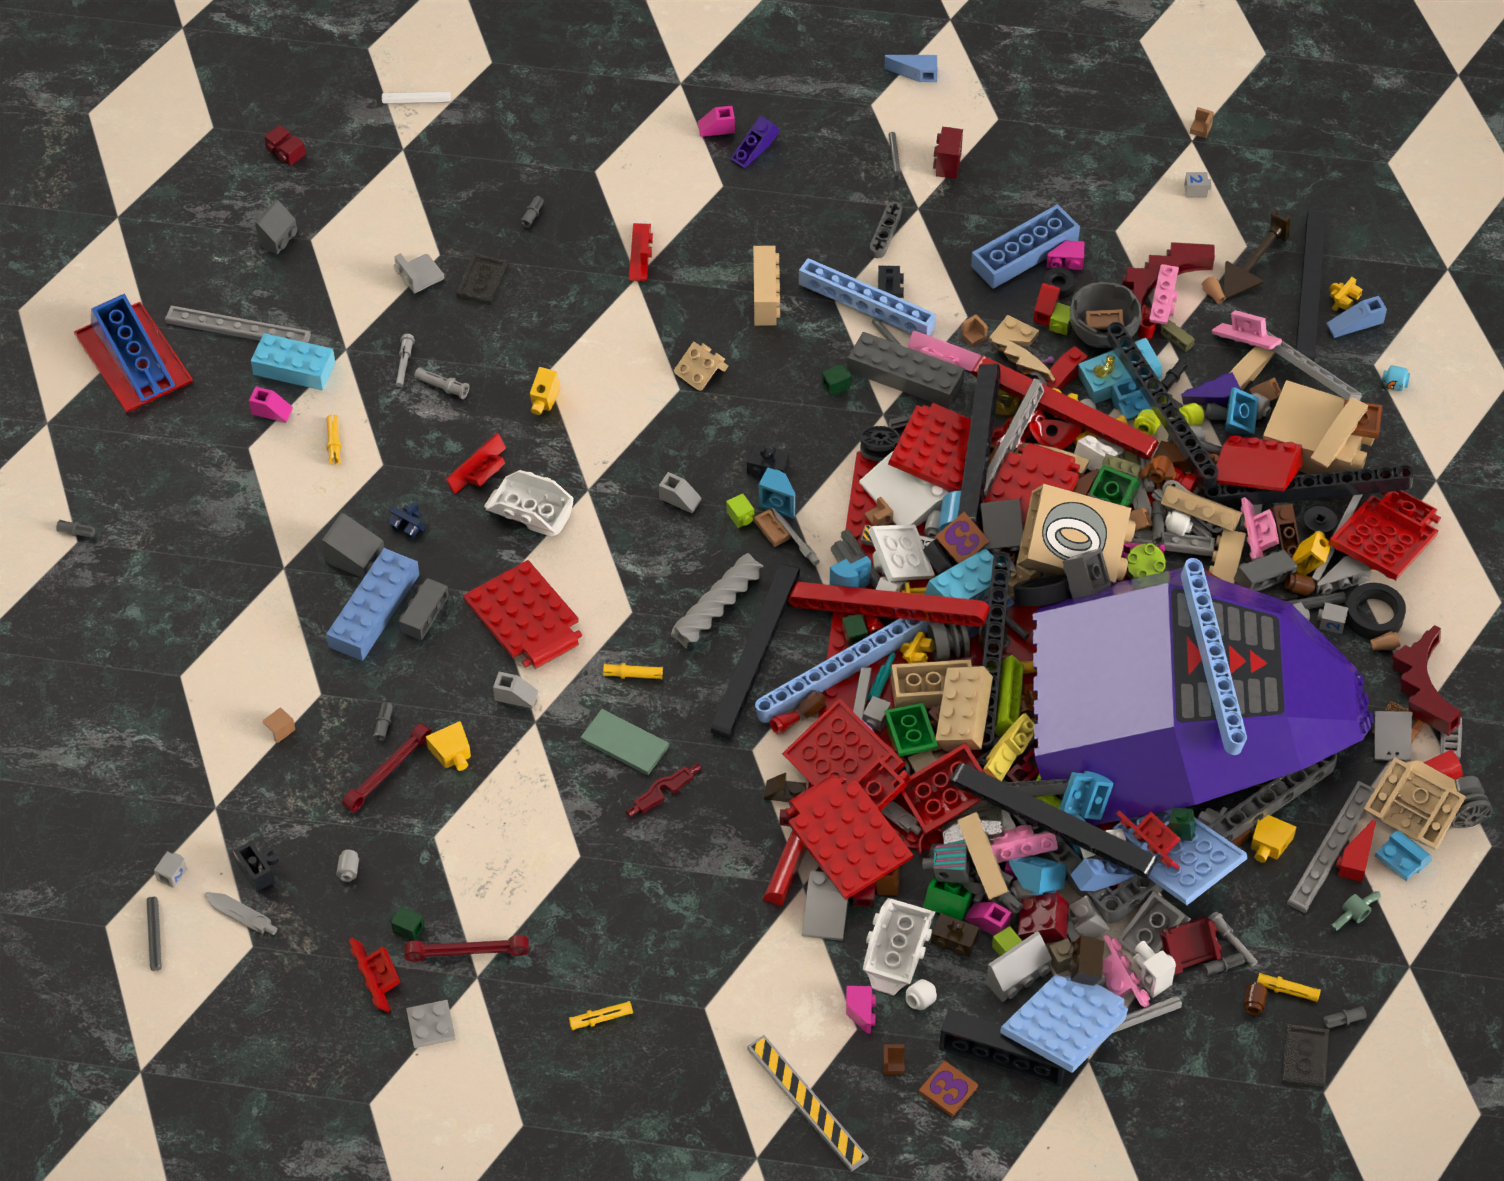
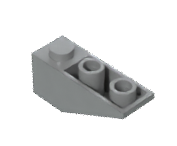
M1346 556L1317 583L1315 595H1326L1332 591L1344 590L1356 584H1364L1369 581L1372 569L1366 564L1352 559L1351 556Z

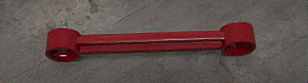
M423 723L418 724L412 730L410 738L356 790H350L345 795L342 805L352 813L359 810L364 803L365 797L418 745L423 746L427 743L426 736L432 734V730Z
M523 935L511 936L508 940L426 945L421 941H409L404 945V958L411 962H418L425 957L504 952H508L513 956H523L529 952V939Z

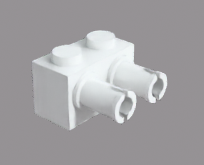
M1087 435L1077 442L1074 454L1089 459L1090 463L1087 469L1093 471L1096 468L1101 469L1105 454L1119 457L1123 455L1124 450L1117 445L1111 448L1107 446L1108 441L1100 437L1096 439Z
M1142 941L1135 947V951L1138 954L1134 956L1133 961L1142 969L1140 985L1154 998L1172 985L1176 964L1174 959L1163 950L1155 954L1146 942Z

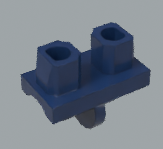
M412 504L410 507L405 505L403 510L406 513L392 506L390 512L393 515L389 520V524L399 530L403 522L407 523L403 532L412 538L419 530L423 532L426 528L421 524V521L415 518H420L422 515L418 512V505Z

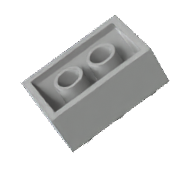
M1038 931L988 965L987 986L1002 1002L1007 998L1015 997L1023 987L1031 986L1035 979L1040 976L1043 977L1050 972L1052 958Z

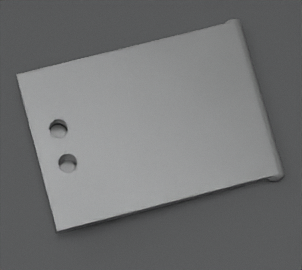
M1375 711V760L1392 761L1396 757L1401 761H1411L1413 713Z

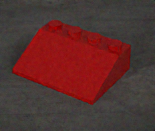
M1238 435L1230 436L1223 445L1216 465L1218 469L1217 483L1284 492L1303 465L1302 444L1261 440L1255 437L1244 438Z
M966 743L904 780L908 786L901 793L926 834L983 801L956 788L949 782L959 763H964L983 772Z

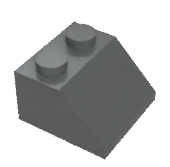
M276 199L255 222L259 247L275 254L284 249L288 241L297 233L296 219Z
M1101 548L1072 556L1063 561V570L1067 576L1069 591L1073 599L1094 595L1111 586Z

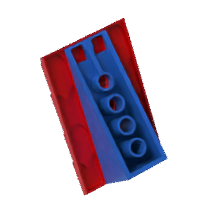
M125 293L91 308V324L74 331V335L84 351L88 354L126 413L193 382L192 377L141 302L131 305Z

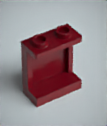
M1204 916L1159 931L1164 952L1175 961L1174 974L1182 973V968L1209 959H1221L1220 953L1222 948L1216 939L1217 927L1214 921Z

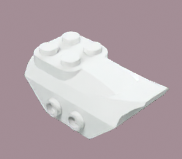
M519 470L504 478L500 487L492 492L484 507L487 511L522 522L532 531L555 536L561 532L570 517L573 497L550 478Z
M890 898L885 901L880 913L875 914L873 920L874 930L869 931L866 943L869 944L863 970L867 973L873 990L894 996L902 987L911 983L918 960L923 959L926 947H923L925 940L929 941L932 929H930L935 915L934 911Z

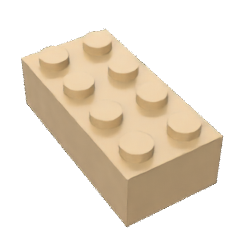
M753 246L754 325H776V318H780V307H776L780 306V293H776L780 292V281L776 279L779 278V265H776L779 264V253H775V246Z
M971 660L892 665L891 683L895 708L924 703L925 709L932 708L935 705L938 706L942 703L947 668L972 667Z
M984 666L947 668L935 739L944 751L954 750L964 743L967 744L970 750H982L993 676Z

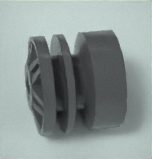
M929 622L927 624L928 638L933 639L935 643V649L931 652L935 662L949 660L950 651L955 659L960 658V653L963 658L970 655V638L965 625L947 624V628H945L944 623Z
M1466 776L1454 780L1457 792L1466 796L1452 821L1454 827L1469 828L1486 820L1492 814L1493 809L1487 796L1484 795L1485 791L1479 778Z

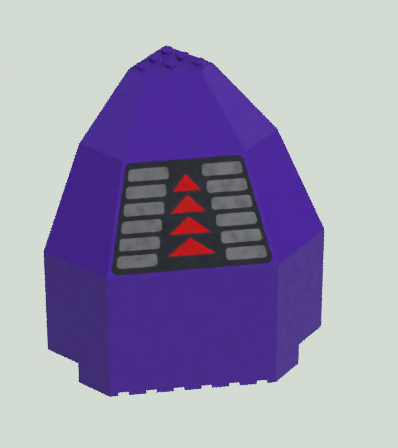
M1183 568L1113 583L1094 595L1075 599L1070 598L1058 603L1043 605L1033 613V622L1037 623V629L1033 630V645L1037 646V653H1033V668L1037 669V676L1034 677V692L1038 693V700H1034V716L1038 717V724L1034 725V739L1038 741V748L1034 749L1039 774L1041 780L1070 779L1072 772L1084 774L1085 771H1090L1111 780L1114 784L1101 820L1083 818L1093 826L1121 820L1122 818L1116 814L1118 811L1128 818L1148 815L1150 812L1158 813L1172 810V808H1182L1203 803L1300 771L1362 741L1374 723L1373 714L1368 711L1367 707L1369 704L1368 695L1363 692L1362 688L1364 685L1362 674H1359L1357 668L1291 603L1205 574L1247 735V740L1241 753L1238 755L1228 754L1223 746L1181 580Z

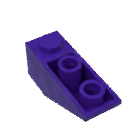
M760 115L731 157V160L744 168L747 167L771 145L780 130L774 123Z
M1233 372L1229 374H1222L1213 381H1206L1194 389H1187L1181 394L1183 404L1197 403L1198 405H1206L1207 402H1214L1218 405L1226 406L1229 402L1231 388L1235 387L1239 390L1241 388Z

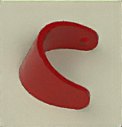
M936 828L928 833L940 834L949 843L953 842L949 833L941 828ZM925 832L921 835L918 841L917 847L919 856L922 855L921 841L926 835H928Z

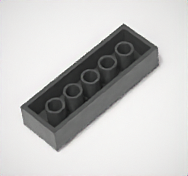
M862 332L848 356L847 370L850 373L932 403L934 402L946 408L951 406L964 382L965 368L866 332Z

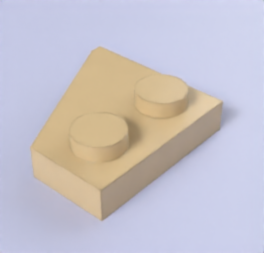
M1007 315L989 337V342L992 343V339L996 335L1017 345L1029 347L1039 335V330Z

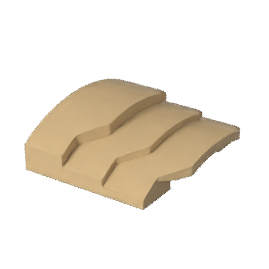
M1394 757L1365 805L1364 810L1393 829L1400 830L1411 839L1436 851L1466 796L1457 792L1454 779L1419 760L1405 763Z

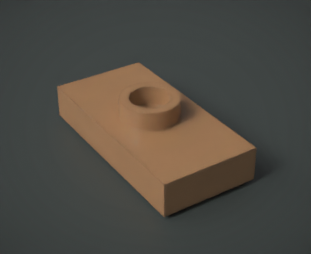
M1123 309L1086 311V325L1095 330H1108L1109 324L1113 322H1119L1123 325Z
M770 509L754 517V522L774 547L791 538L789 532Z

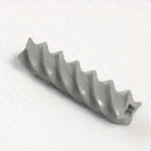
M749 553L740 557L735 565L726 571L722 579L718 580L711 587L710 591L705 593L698 603L692 606L686 615L677 621L672 629L671 636L678 640L686 649L688 642H697L700 630L710 629L712 618L723 616L724 605L734 604L736 593L747 591L748 580L759 579V569L763 565L755 561Z

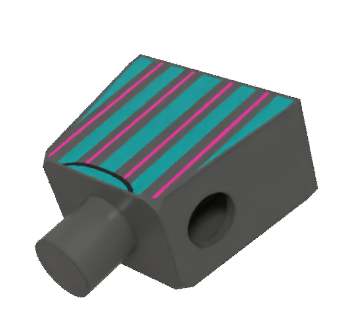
M965 839L937 845L934 847V858H923V870H934L937 881L969 883L971 855Z

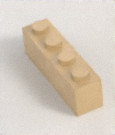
M1171 485L1167 486L1161 501L1163 505L1231 531L1236 530L1242 514L1240 511Z
M1223 528L1222 536L1218 535L1216 546L1219 548L1218 551L1214 550L1212 562H1215L1214 566L1210 565V573L1224 581L1235 583L1234 577L1239 567L1246 533Z

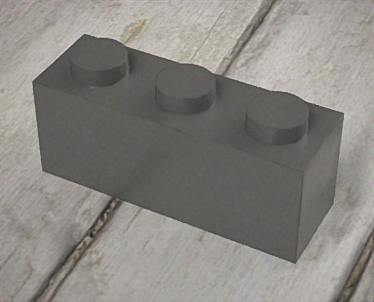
M1285 550L1273 552L1263 558L1259 557L1252 562L1241 564L1237 568L1234 580L1239 586L1260 591L1284 582L1288 574L1295 573L1297 564Z
M427 578L419 586L417 595L414 599L410 600L408 609L399 618L401 633L419 640L424 638L449 598L447 585Z

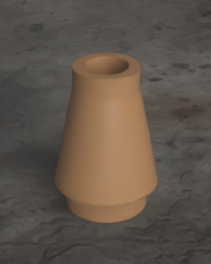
M1214 276L1208 277L1202 282V290L1217 304L1222 303L1226 299L1218 279L1214 278Z
M1390 631L1377 638L1370 639L1372 651L1396 650V648L1400 647V640L1397 632L1392 633Z

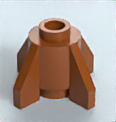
M1158 455L1152 458L1150 464L1140 470L1138 477L1148 478L1149 476L1151 481L1157 483V488L1163 491L1165 480H1174L1176 472L1172 461L1167 456Z

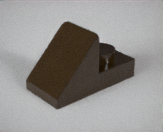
M787 773L780 774L766 781L764 800L788 802L806 791V783L787 781Z

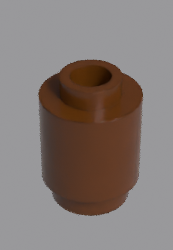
M1293 573L1287 575L1284 586L1289 592L1308 596L1314 591L1315 582H1313L1312 577Z
M813 690L799 702L800 704L797 708L807 719L810 716L813 717L826 706L824 701L827 699L820 690L818 692Z
M1254 982L1247 985L1243 1004L1246 1013L1259 1015L1264 1010L1267 989L1263 984Z

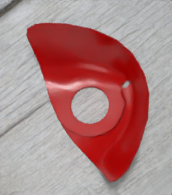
M1041 420L1029 425L1030 431L1039 444L1060 450L1073 443L1082 431V428L1058 420ZM1049 425L1057 427L1058 432L1055 436L1047 435L1046 429Z

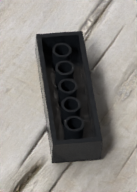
M948 1009L941 1028L939 1050L1061 1087L1066 1069L1000 1033L1003 1023L987 1021L983 1017L971 1016L961 1010Z

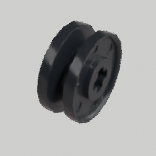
M869 427L861 433L860 453L868 460L881 462L894 451L900 435L890 427Z

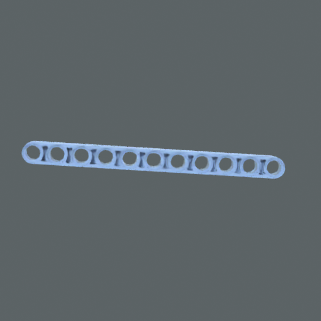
M1190 558L1183 567L1181 580L1223 746L1228 754L1238 755L1241 753L1247 740V735L1204 568L1198 559Z
M898 619L764 695L755 704L758 720L764 723L770 722L773 716L784 714L800 704L799 702L813 690L823 692L860 671L861 667L869 666L900 648L903 643H909L914 640L918 631L925 634L929 622Z

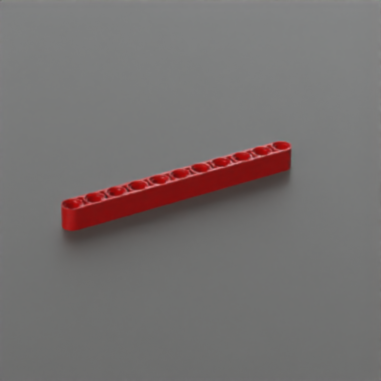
M980 356L971 371L972 375L977 378L979 365L999 364L1001 373L999 389L1023 400L1033 379L985 356ZM1042 384L1044 393L1037 405L1038 408L1075 426H1079L1083 430L1147 460L1151 458L1159 444L1154 437Z
M796 582L788 598L789 604L797 608L974 627L983 626L990 611V606L981 600Z

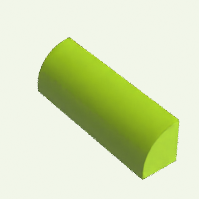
M1013 655L1004 658L1001 662L995 733L997 736L1004 735L1019 718L1024 665Z

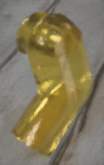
M1112 355L1106 356L1105 365H1096L1094 367L1095 375L1103 378L1112 373L1115 357Z

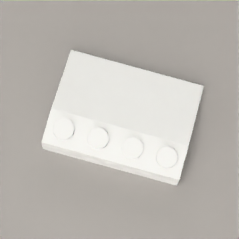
M891 452L867 473L859 483L876 503L877 498H883L893 510V523L895 525L915 524V526H918L927 521V517L932 511H941L942 499L949 492L888 465L893 453Z

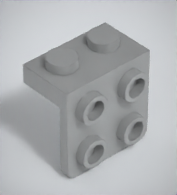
M401 253L394 256L395 271L402 277L405 284L409 286L414 294L444 279L443 272L428 254H424L409 262L405 260Z

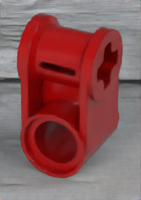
M1144 304L1141 310L1142 320L1138 328V336L1141 339L1146 338L1148 340L1153 338L1158 323L1149 321L1152 308L1146 307Z

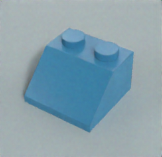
M1235 387L1231 388L1225 431L1238 436L1254 434L1259 398Z
M767 468L759 483V507L766 510L770 509L772 512L771 508L773 507L779 514L794 519L795 492L786 474L777 469Z
M1035 855L1009 859V865L1022 888L1030 890L1031 894L1043 895V892L1054 893L1056 890L1064 889L1066 864Z

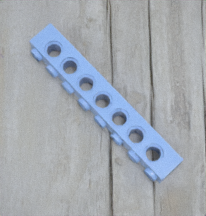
M809 258L799 269V285L911 334L912 331L916 330L930 336L935 329L936 314Z

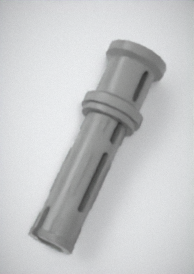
M417 368L415 371V379L442 388L447 394L453 393L458 395L460 399H464L469 392L470 386L468 383L457 382L455 378H444L421 368Z

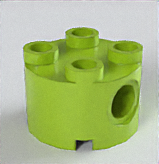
M1152 543L1137 545L1130 551L1127 557L1126 573L1130 579L1164 572L1166 562L1164 554Z

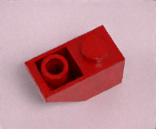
M1042 283L1034 310L1033 322L1050 327V318L1057 303H1059L1060 288Z

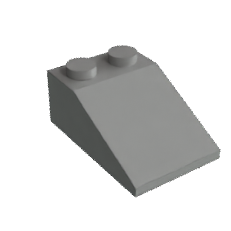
M810 871L802 936L843 941L849 898L844 900L824 872Z
M1153 891L1117 940L1134 955L1138 954L1135 951V947L1140 942L1145 941L1156 954L1163 950L1159 931L1189 922L1191 918Z

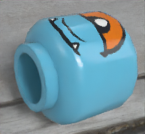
M1391 365L1388 371L1384 370L1382 381L1385 382L1387 389L1402 391L1404 387H1408L1410 373L1404 367Z

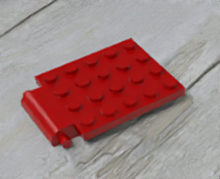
M934 402L931 404V407L916 405L890 457L888 465L950 492L960 491L963 482L971 418Z
M1028 443L1026 447L1020 446L1018 453L1022 455L1012 452L1008 453L983 503L1020 499L1025 526L1031 494L1034 489L1046 484L1073 491L1079 479V474L1071 472V470L1078 472L1080 469V465L1075 463V457L1032 443ZM981 515V522H980V528H979V529L981 530V532L984 533V530H983V521H982V515Z
M1402 490L1381 492L1384 495L1382 500L1371 495L1330 538L1328 544L1337 551L1351 556L1352 559L1366 564L1370 569L1377 570L1387 578L1396 581L1437 536L1439 530L1430 526L1431 522L1433 521L1438 524L1441 520V517L1436 515V508Z
M529 560L463 595L467 605L512 659L520 654L525 656L526 659L522 661L525 668L532 665L537 669L579 645L578 639L582 637L579 630L573 632L570 628L579 622V618Z
M840 698L782 753L813 786L832 774L837 778L842 775L846 778L847 782L843 784L844 787L857 780L880 812L908 786L904 780L909 777V774L905 770L899 775L897 774L906 765L904 761Z
M832 774L789 800L790 808L786 809L785 812L788 817L794 814L797 815L788 821L789 826L844 900H847L913 859V854L857 780L844 787L843 784L847 782L846 778L843 775L837 778Z

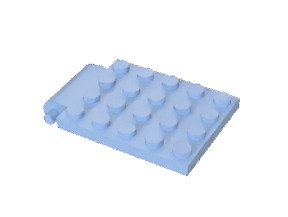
M1172 810L1153 813L1170 828L1169 820ZM1147 815L1129 819L1138 826ZM1195 817L1196 827L1193 840H1180L1167 854L1180 866L1178 870L1172 865L1168 868L1160 860L1162 856L1159 853L1153 854L1146 847L1148 843L1145 840L1141 842L1133 835L1135 830L1132 828L1128 830L1121 823L1113 827V830H1123L1127 842L1157 857L1158 860L1148 878L1186 905L1247 859L1246 852Z
M1055 974L1001 1026L1000 1033L1073 1073L1126 1019L1128 1008L1123 1006L1124 998L1098 984L1095 986L1070 981V976L1068 975L1064 978Z

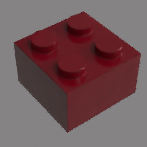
M942 126L941 133L937 134L936 144L939 145L934 148V157L937 158H934L933 169H936V177L957 179L962 154L963 129Z
M1058 892L1021 899L1023 909H1020L1018 936L1021 939L1025 940L1037 931L1040 933L1045 944L1062 941L1067 938L1069 903Z

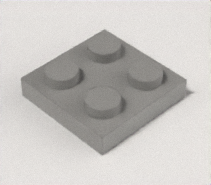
M448 1000L406 1008L414 1048L456 1040Z

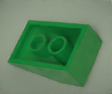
M1102 465L1089 493L1100 500L1129 507L1138 492L1140 483L1133 476Z
M924 703L885 710V727L899 757L938 749Z
M934 876L928 887L923 908L962 921L969 909L974 893L968 891L958 882H940Z

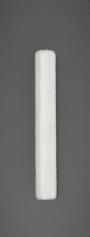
M449 91L382 94V102L384 104L451 101V93Z

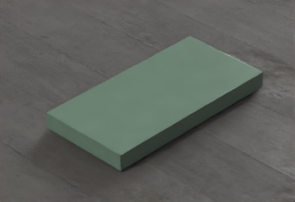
M604 709L600 710L580 737L582 742L646 775L650 774L669 748L668 742Z

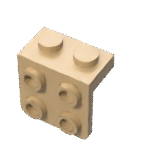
M693 342L675 367L674 373L701 391L717 368L725 372L728 365L724 363L725 358L721 355L710 353L712 349L704 343L700 346Z

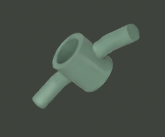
M1375 891L1363 899L1354 894L1342 907L1345 913L1331 926L1338 931L1351 918L1357 923L1362 922L1371 912L1372 908L1368 905L1378 900L1381 894Z

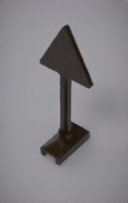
M1277 209L1273 210L1269 234L1243 268L1229 261L1225 262L1224 295L1226 299L1263 283L1262 279L1249 272L1275 238L1278 237L1284 241L1288 239L1290 232L1289 215L1284 219L1278 216Z

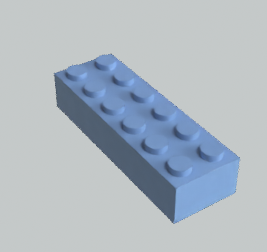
M1057 204L973 251L971 267L994 289L1047 259L1048 253L1063 242L1079 241L1080 226Z
M384 548L327 632L328 646L363 661L419 577L418 561Z

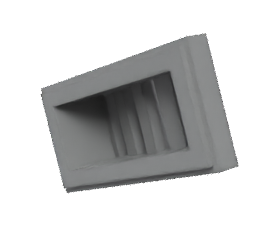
M1460 718V725L1452 732L1456 733V735L1450 734L1447 736L1440 732V754L1449 751L1445 750V747L1456 748L1454 753L1458 759L1461 758L1462 718Z

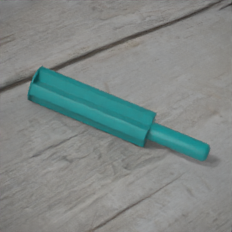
M894 652L890 653L886 664L881 666L867 696L869 701L872 696L880 698L891 674V665L896 656Z

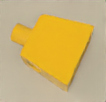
M539 367L530 391L531 412L533 414L541 415L543 410H551L561 389L557 371Z
M1316 531L1312 536L1300 543L1292 557V560L1297 564L1295 572L1307 575L1326 562L1331 546L1328 544L1329 541L1325 539L1324 533Z
M460 721L426 736L428 749L445 768L455 765L457 770L462 771L468 767L466 759L471 757L470 747Z
M1270 815L1261 821L1258 820L1251 844V849L1257 851L1254 858L1262 863L1266 862L1268 856L1278 859L1293 840L1296 826Z

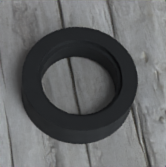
M1044 576L1015 584L1013 589L1016 605L1041 606L1072 598L1067 576Z
M1366 583L1358 586L1349 595L1346 606L1348 608L1346 616L1348 626L1357 635L1369 640L1390 631L1398 633L1403 625L1406 614V604L1401 594L1394 588L1382 583ZM1378 599L1386 602L1392 608L1394 617L1387 623L1373 624L1365 621L1359 615L1357 606L1364 600Z

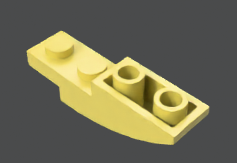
M1026 713L1022 714L1013 723L987 756V764L983 769L987 775L1002 781L1015 758L1024 752L1034 735L1035 725Z

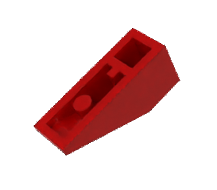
M1076 346L1072 347L1050 369L1055 380L1054 382L1045 380L1047 386L1059 390L1063 389L1078 377V364L1087 361L1088 356Z
M1372 820L1344 849L1343 856H1338L1336 868H1340L1338 876L1363 881L1376 825L1375 820Z

